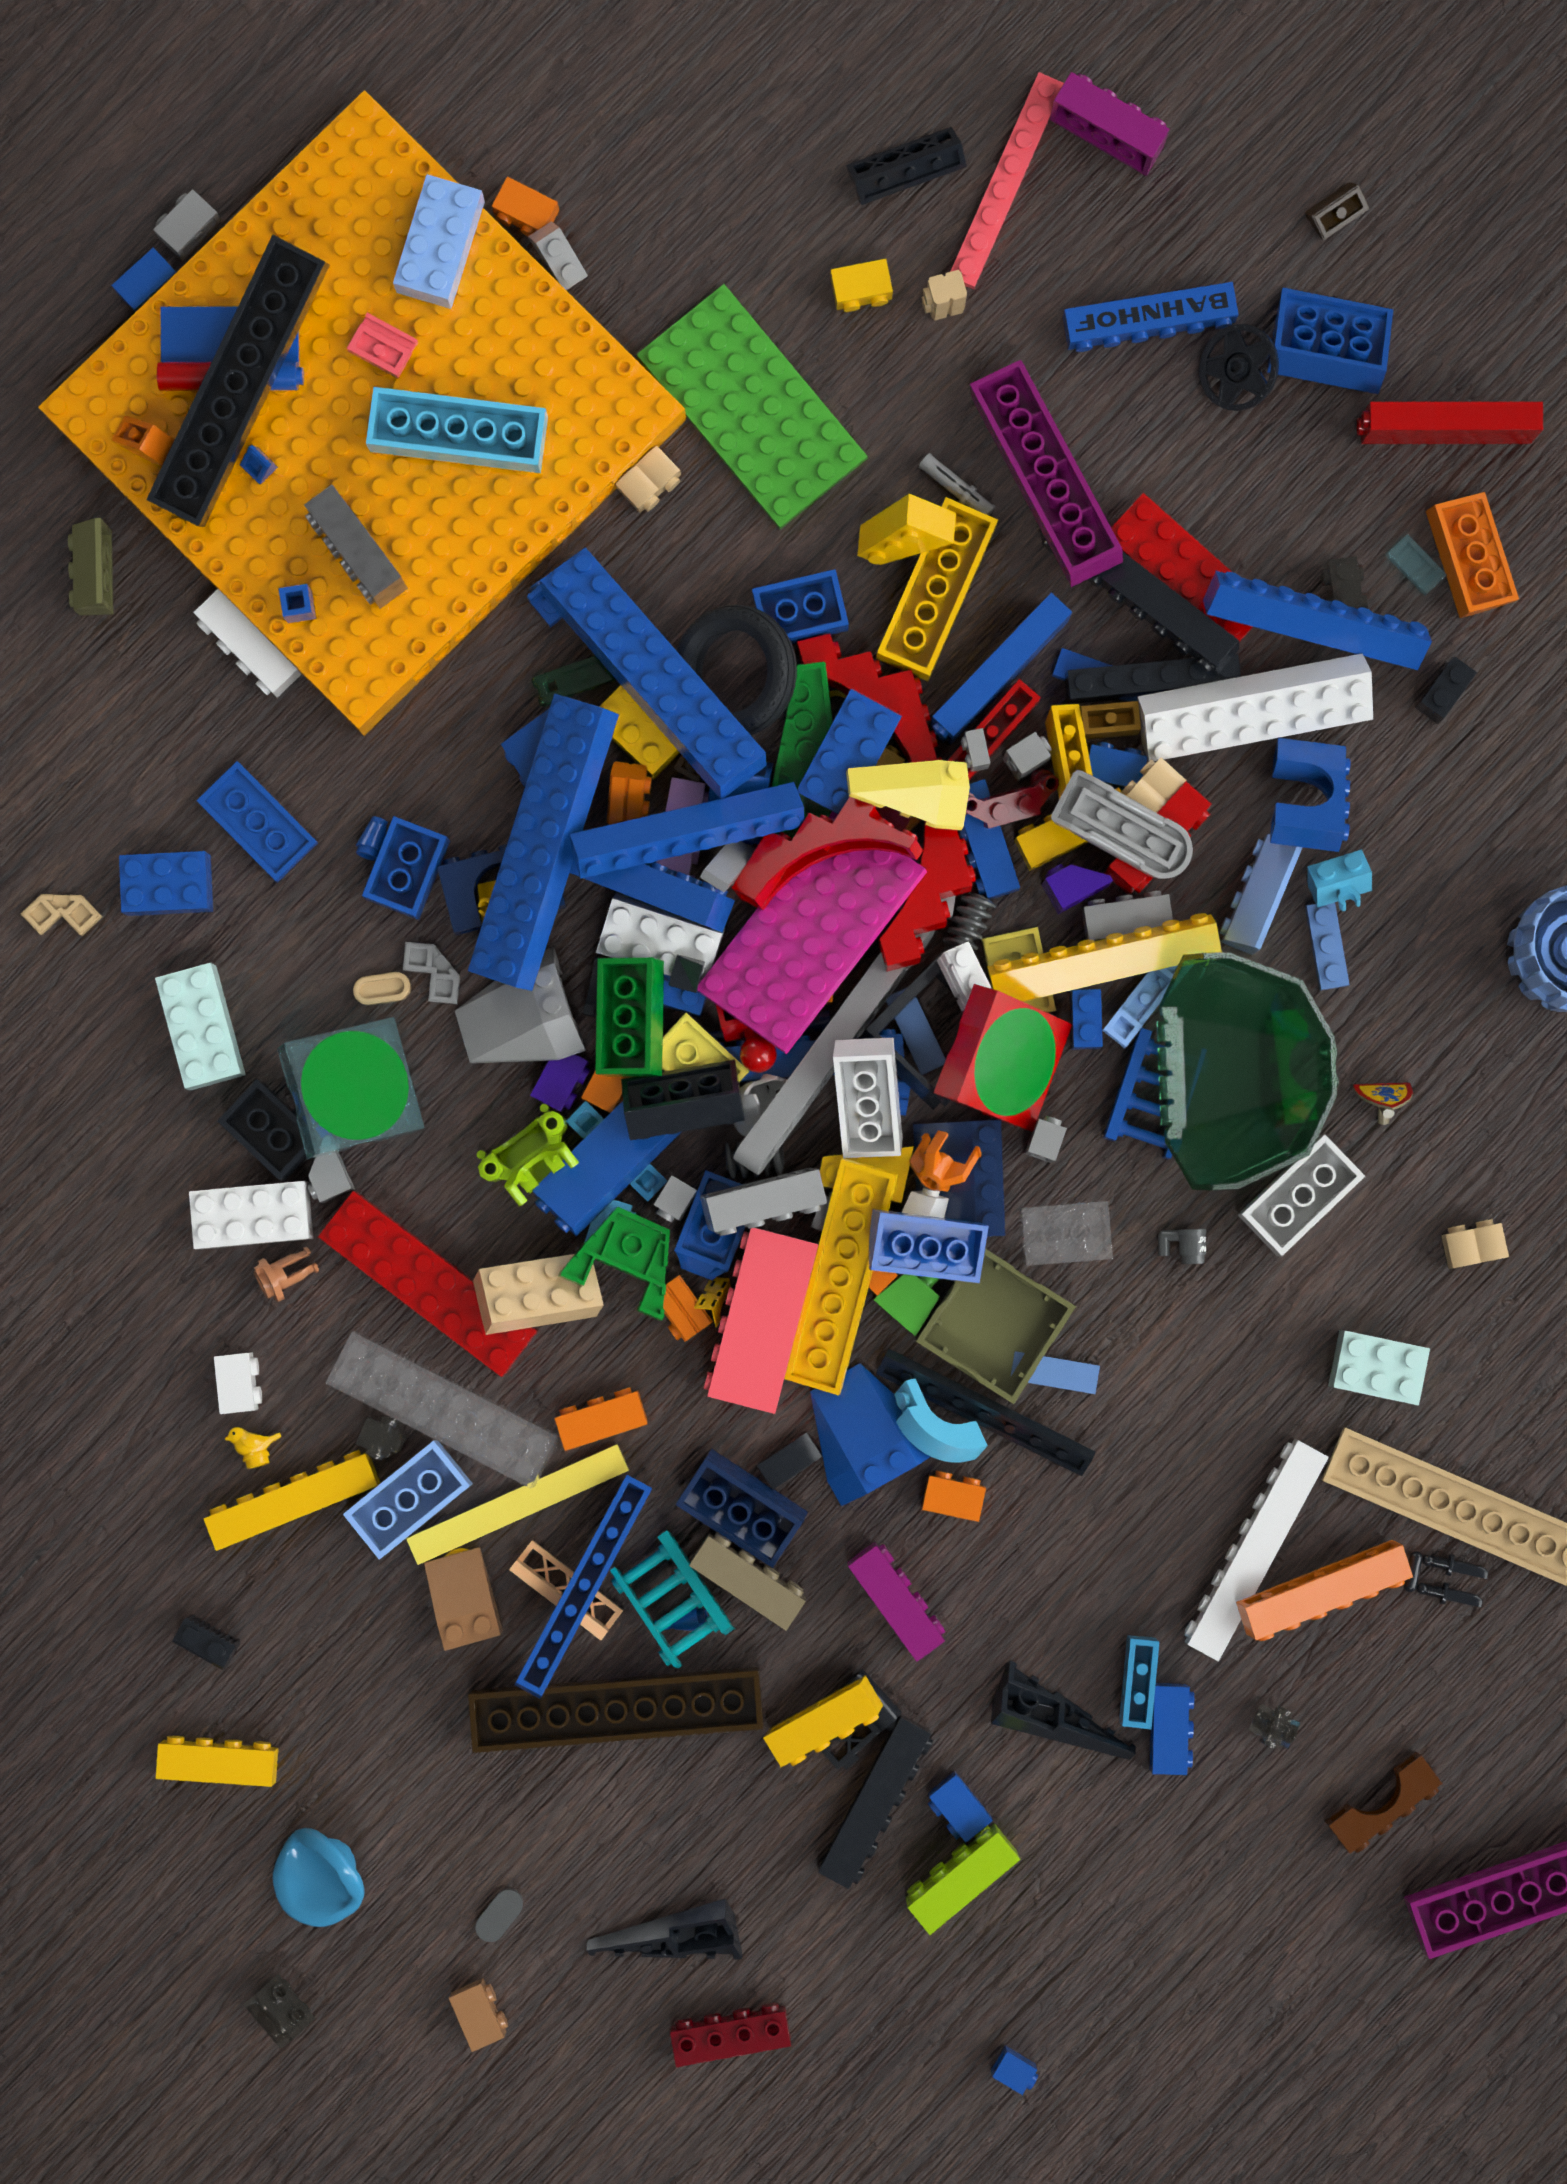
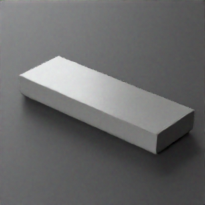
M742 841L726 844L704 869L700 876L701 879L722 892H726L740 875L755 849Z

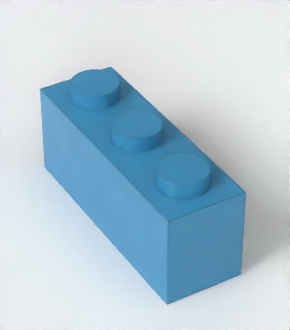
M1127 1635L1119 1723L1124 1727L1151 1729L1160 1642L1156 1638Z

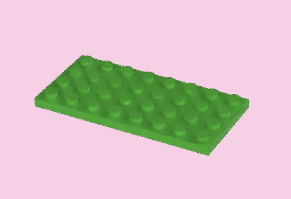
M725 284L637 354V358L649 373L685 408L688 420L780 530L868 459L865 452Z

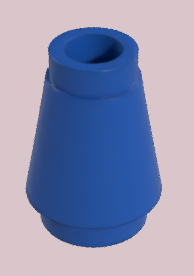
M372 816L356 843L357 855L367 860L376 861L386 836L388 824L386 820Z

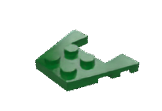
M616 1207L564 1266L558 1276L582 1287L585 1285L594 1260L602 1262L647 1282L636 1311L661 1321L664 1318L665 1310L663 1309L664 1295H666L665 1274L668 1265L670 1230L625 1209Z

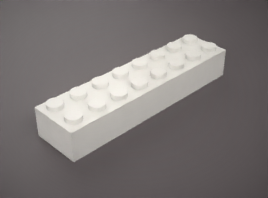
M1362 653L1138 696L1142 746L1146 756H1148V761L1150 759L1157 761L1160 757L1170 759L1373 720L1372 673Z

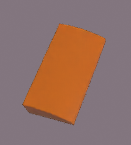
M1485 492L1439 503L1426 511L1459 618L1478 614L1519 600Z

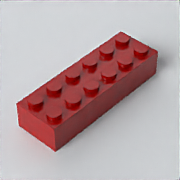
M1142 493L1111 527L1122 547V551L1237 638L1240 643L1252 630L1253 626L1207 615L1203 602L1215 571L1223 573L1232 571L1146 494Z

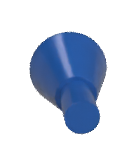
M696 1607L665 1630L674 1628L675 1630L693 1631L707 1621V1611L704 1607L700 1609Z

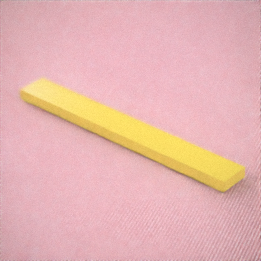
M618 1444L410 1536L406 1540L417 1565L625 1473L629 1469Z

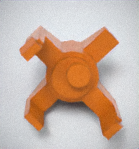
M938 1130L932 1141L928 1133L921 1136L922 1141L909 1160V1163L925 1187L931 1190L948 1192L950 1186L966 1181L978 1158H981L980 1147L975 1146L965 1164L955 1162L949 1155L939 1152L948 1137V1133Z

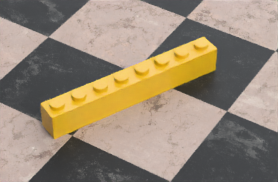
M1198 913L1184 921L1168 920L1163 922L1162 926L1154 928L1143 926L1136 928L1132 933L1124 935L1122 933H1113L1107 935L1106 939L1098 941L1092 939L1083 940L1077 946L1068 948L1057 946L1051 948L1050 952L1042 954L1035 952L1027 953L1021 959L1012 961L1001 959L994 962L993 965L987 966L992 989L1023 1002L1222 955L1217 924L1211 914Z

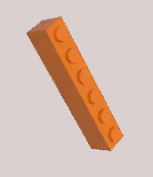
M1390 1540L1237 1601L1236 1605L1246 1634L1255 1640L1265 1641L1274 1637V1633L1283 1629L1293 1630L1301 1625L1300 1622L1308 1619L1317 1620L1327 1615L1326 1612L1330 1610L1348 1608L1353 1604V1601L1360 1598H1373L1379 1594L1378 1591L1385 1588L1400 1587L1405 1584V1580L1412 1578L1413 1575L1403 1545Z

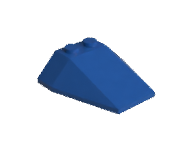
M859 1363L847 1370L840 1395L816 1388L810 1391L827 1481L841 1506L870 1493L931 1457L915 1447L902 1433L896 1421L903 1413L897 1406L894 1394L862 1364Z

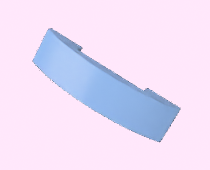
M1193 962L1148 972L1102 1031L1123 1048H1126Z

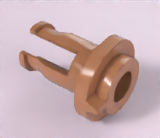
M307 1246L303 1247L302 1251L290 1254L270 1265L265 1258L257 1261V1266L254 1267V1275L267 1299L273 1297L276 1302L283 1300L282 1290L304 1280L313 1272H319L316 1262L289 1276H286L283 1270L310 1256L311 1252Z

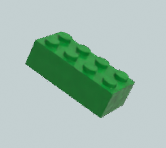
M653 957L598 958L597 1075L607 1077L662 1076L664 961Z

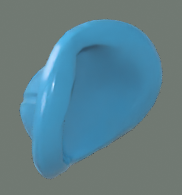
M300 1828L288 1837L273 1870L274 1891L284 1912L294 1920L313 1927L330 1926L353 1914L362 1903L365 1889L361 1876L356 1870L355 1857L350 1847L340 1840L327 1838L312 1828Z

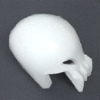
M763 1074L760 1080L747 1082L740 1087L745 1121L736 1122L734 1126L741 1135L745 1137L748 1135L777 1095L776 1091L783 1087L787 1079Z

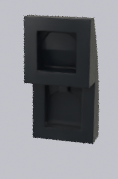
M806 1432L757 1466L774 1490L820 1459L822 1454Z

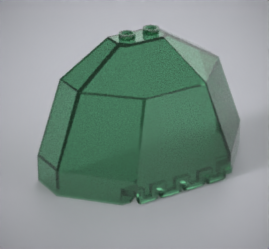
M1230 952L1183 955L1159 1004L1160 1016L1164 1021H1156L1157 1042L1165 1041L1166 1046L1157 1047L1158 1071H1167V1076H1159V1099H1168V1105H1160V1125H1169L1164 1131L1165 1143L1192 1190L1240 1189L1310 1155L1337 1097L1339 1079L1336 1074L1337 1047L1335 1045V1036L1302 979Z

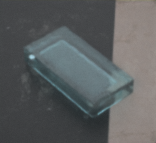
M1408 534L1385 555L1424 596L1447 575Z

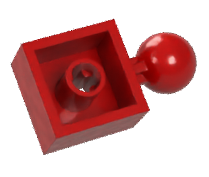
M716 1005L725 1041L728 1042L744 1037L746 1039L740 1049V1060L744 1067L755 1073L769 1070L776 1061L777 1052L775 1046Z

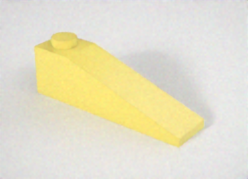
M936 760L847 769L846 777L850 797L879 808L887 806L900 811V815L909 818L910 815L926 821L925 825L933 828L963 829L970 789L967 764L965 762Z

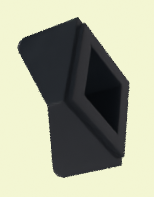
M677 954L669 986L696 993L701 981L705 961Z

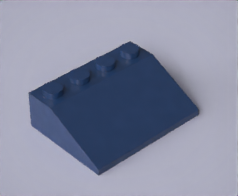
M1001 1120L913 1124L914 1152L922 1141V1135L928 1133L932 1141L938 1130L948 1133V1137L939 1152L949 1155L955 1162L965 1164L975 1146L980 1147L981 1158H978L966 1181L950 1186L948 1192L940 1191V1196L949 1198L944 1218L983 1223L989 1226L987 1237L1005 1236ZM915 1174L916 1191H922L925 1186Z

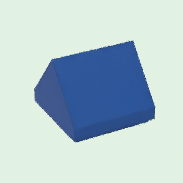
M254 445L248 447L240 463V466L259 484H262L278 468L270 458Z

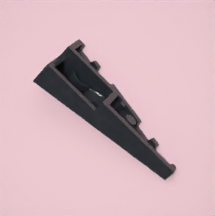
M1009 1661L993 1698L991 1724L1128 1760L1136 1754V1746L1134 1744L1127 1745L1114 1736L1115 1731L1109 1727L1106 1729L1100 1727L1092 1721L1093 1716L1057 1691L1051 1693L1038 1684L1039 1679L1034 1675L1028 1677L1016 1669L1017 1664L1015 1662Z
M726 1898L587 1940V1952L590 1956H595L596 1952L614 1951L615 1956L621 1957L624 1956V1952H641L642 1957L687 1958V1955L698 1953L706 1954L707 1959H715L716 1954H732L733 1959H742V1949L735 1914Z

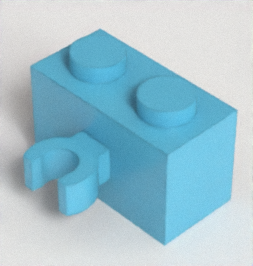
M1362 849L1307 866L1308 887L1317 908L1338 901L1339 908L1342 911H1346L1345 901L1349 899L1353 900L1355 905L1359 907L1361 903L1360 894L1372 891V871Z

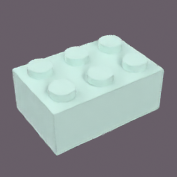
M1339 1330L1328 1386L1419 1405L1430 1348Z

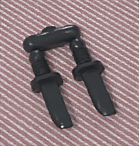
M1414 1551L1410 1554L1408 1562L1413 1577L1405 1580L1404 1589L1407 1592H1414L1417 1588L1419 1594L1440 1597L1439 1603L1444 1605L1446 1600L1482 1607L1483 1601L1478 1595L1449 1589V1583L1443 1582L1442 1588L1430 1584L1426 1585L1425 1583L1417 1585L1422 1562L1426 1566L1431 1565L1435 1568L1446 1569L1445 1575L1451 1576V1572H1457L1487 1579L1488 1571L1479 1565L1454 1560L1455 1555L1449 1554L1448 1560L1447 1558L1444 1559L1431 1555H1425L1422 1559V1554Z

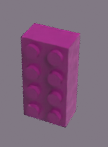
M1071 72L1054 99L1050 121L1147 176L1164 148L1170 129L1166 127V124L1157 117L1150 118L1143 114L1137 105L1130 102L1126 104L1117 99V95L1107 88L1100 89L1093 85V82L1083 74L1076 75Z
M873 1542L847 1561L848 1567L917 1662L945 1642L942 1634L946 1631L935 1615L929 1617L925 1612L928 1606L919 1592L916 1591L912 1594L908 1588L911 1582L901 1567L897 1570L894 1569L891 1564L894 1561L893 1556L886 1546L882 1544L879 1547L876 1542Z

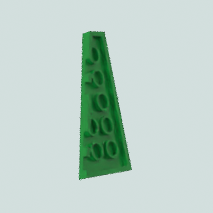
M825 661L797 665L795 690L788 704L772 787L794 782L798 789L832 725ZM799 793L804 806V820L809 813L820 817V815L829 817L832 813L830 809ZM800 827L781 832L793 839Z

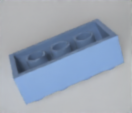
M1267 834L1263 840L1258 839L1252 855L1256 856L1253 866L1247 865L1241 881L1245 882L1241 893L1238 891L1235 893L1230 907L1234 908L1231 919L1225 918L1219 933L1224 935L1221 940L1222 943L1251 955L1261 949L1303 847L1270 843V834Z

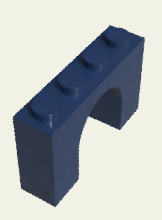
M507 844L499 846V851L488 853L487 850L471 853V858L460 861L459 857H453L443 860L444 865L437 866L453 932L456 936L481 930L482 919L478 911L477 887L481 878L488 871L501 866ZM564 894L562 895L558 910L567 908Z

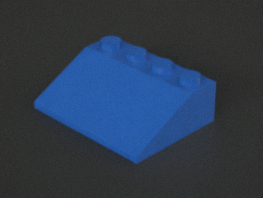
M1282 288L1272 337L1279 358L1278 375L1379 394L1387 371L1393 309ZM1270 356L1268 361L1267 373H1270L1271 370Z

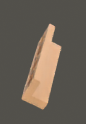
M534 1540L529 1543L509 1569L555 1606H557L563 1595L561 1590L566 1589L567 1585L555 1587L550 1583L548 1571L558 1569L566 1574L567 1585L574 1574V1571ZM532 1549L543 1556L544 1568L532 1569L523 1562ZM547 1560L555 1566L548 1567ZM545 1571V1578L537 1572ZM597 1591L595 1597L600 1601H592L589 1606L591 1614L587 1611L580 1625L599 1640H602L623 1612V1609L600 1591ZM607 1605L615 1613L606 1624H603L595 1618L594 1606Z

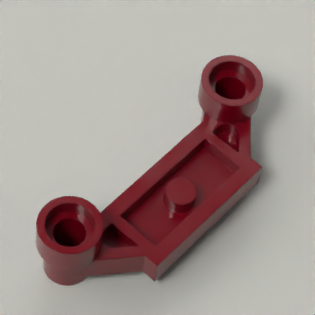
M1040 768L1031 774L1030 786L982 799L975 798L969 792V805L966 807V814L983 821L984 827L988 829L1040 815L1041 806L1050 794L1057 790L1059 780L1051 771Z

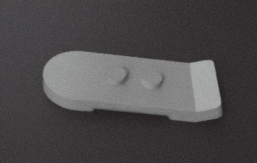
M1076 770L1073 773L1051 815V819L1056 825L1074 833L1153 878L1166 879L1179 875L1187 868L1192 857V841L1182 826L1170 819H1166L1115 790L1112 786L1081 770Z

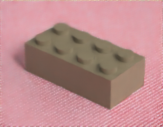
M709 1532L690 1561L689 1566L787 1631L806 1602V1596L803 1595L804 1589L791 1580L785 1583L779 1579L780 1573L767 1564L761 1567L754 1562L756 1560L755 1556L742 1548L740 1551H737L730 1546L732 1541L718 1532L715 1535Z

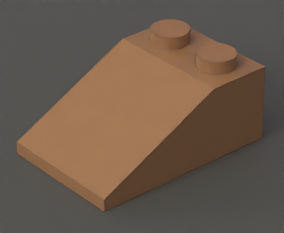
M480 1547L424 1562L444 1651L501 1635L503 1628Z

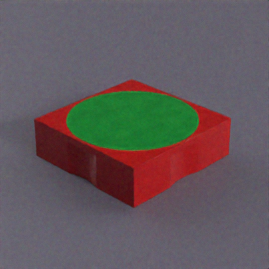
M974 984L960 1020L956 1040L947 1055L934 1094L979 1110L983 1114L1009 1125L1033 1132L1073 1024L998 990Z

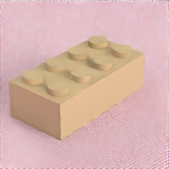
M575 1254L479 1269L473 1283L485 1334L597 1317L604 1304L594 1264L585 1285L582 1287L558 1276L559 1272Z

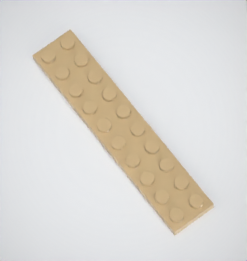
M1343 1427L1321 1479L1322 1481L1567 1586L1566 1522Z

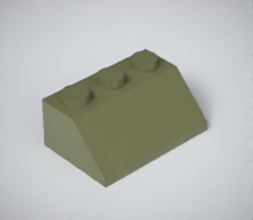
M94 518L72 525V534L68 535V547L70 551H73V562H69L68 566L69 577L73 579V590L69 591L70 607H74V611L79 615H114L112 530L101 518Z

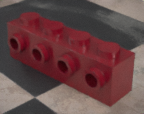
M769 2003L762 2005L761 2010L751 2012L749 2008L734 2010L732 2012L733 2015L721 2017L720 2013L704 2016L702 2021L693 2022L692 2019L676 2021L675 2026H671L670 2029L676 2068L791 2047V2036L785 2005L778 2006V2003Z

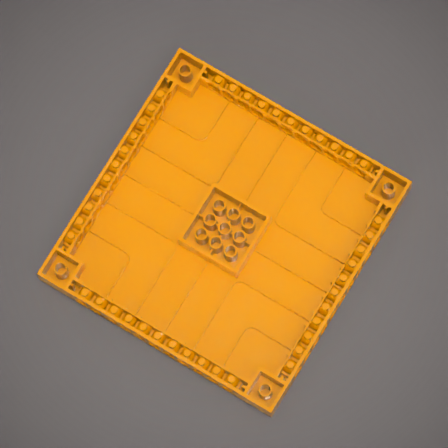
M365 90L38 407L363 736L617 489L615 484L654 447H659L686 421L685 408L484 208L480 215L452 309L396 292L393 281L426 175L455 183L458 182ZM273 234L330 264L299 329V367L304 369V385H299L298 390L269 391L205 527H198L146 500L162 466L151 463L112 441V438L125 415L153 424L172 438H176L198 391H159L157 364L161 362V307L239 306ZM366 313L418 340V345L412 351V355L399 378L348 352L347 347L358 327L363 323ZM373 387L546 408L548 424L541 473L370 452L366 445ZM251 445L258 447L278 466L262 484L257 483L240 466L248 447ZM330 485L335 487L401 575L408 588L381 609L375 602L371 605L368 603L357 587L360 581L357 579L353 582L339 563L343 560L340 556L338 559H335L322 540L325 537L324 533L318 536L305 517L309 512L304 504ZM308 584L313 594L316 619L287 623L282 615L278 588Z

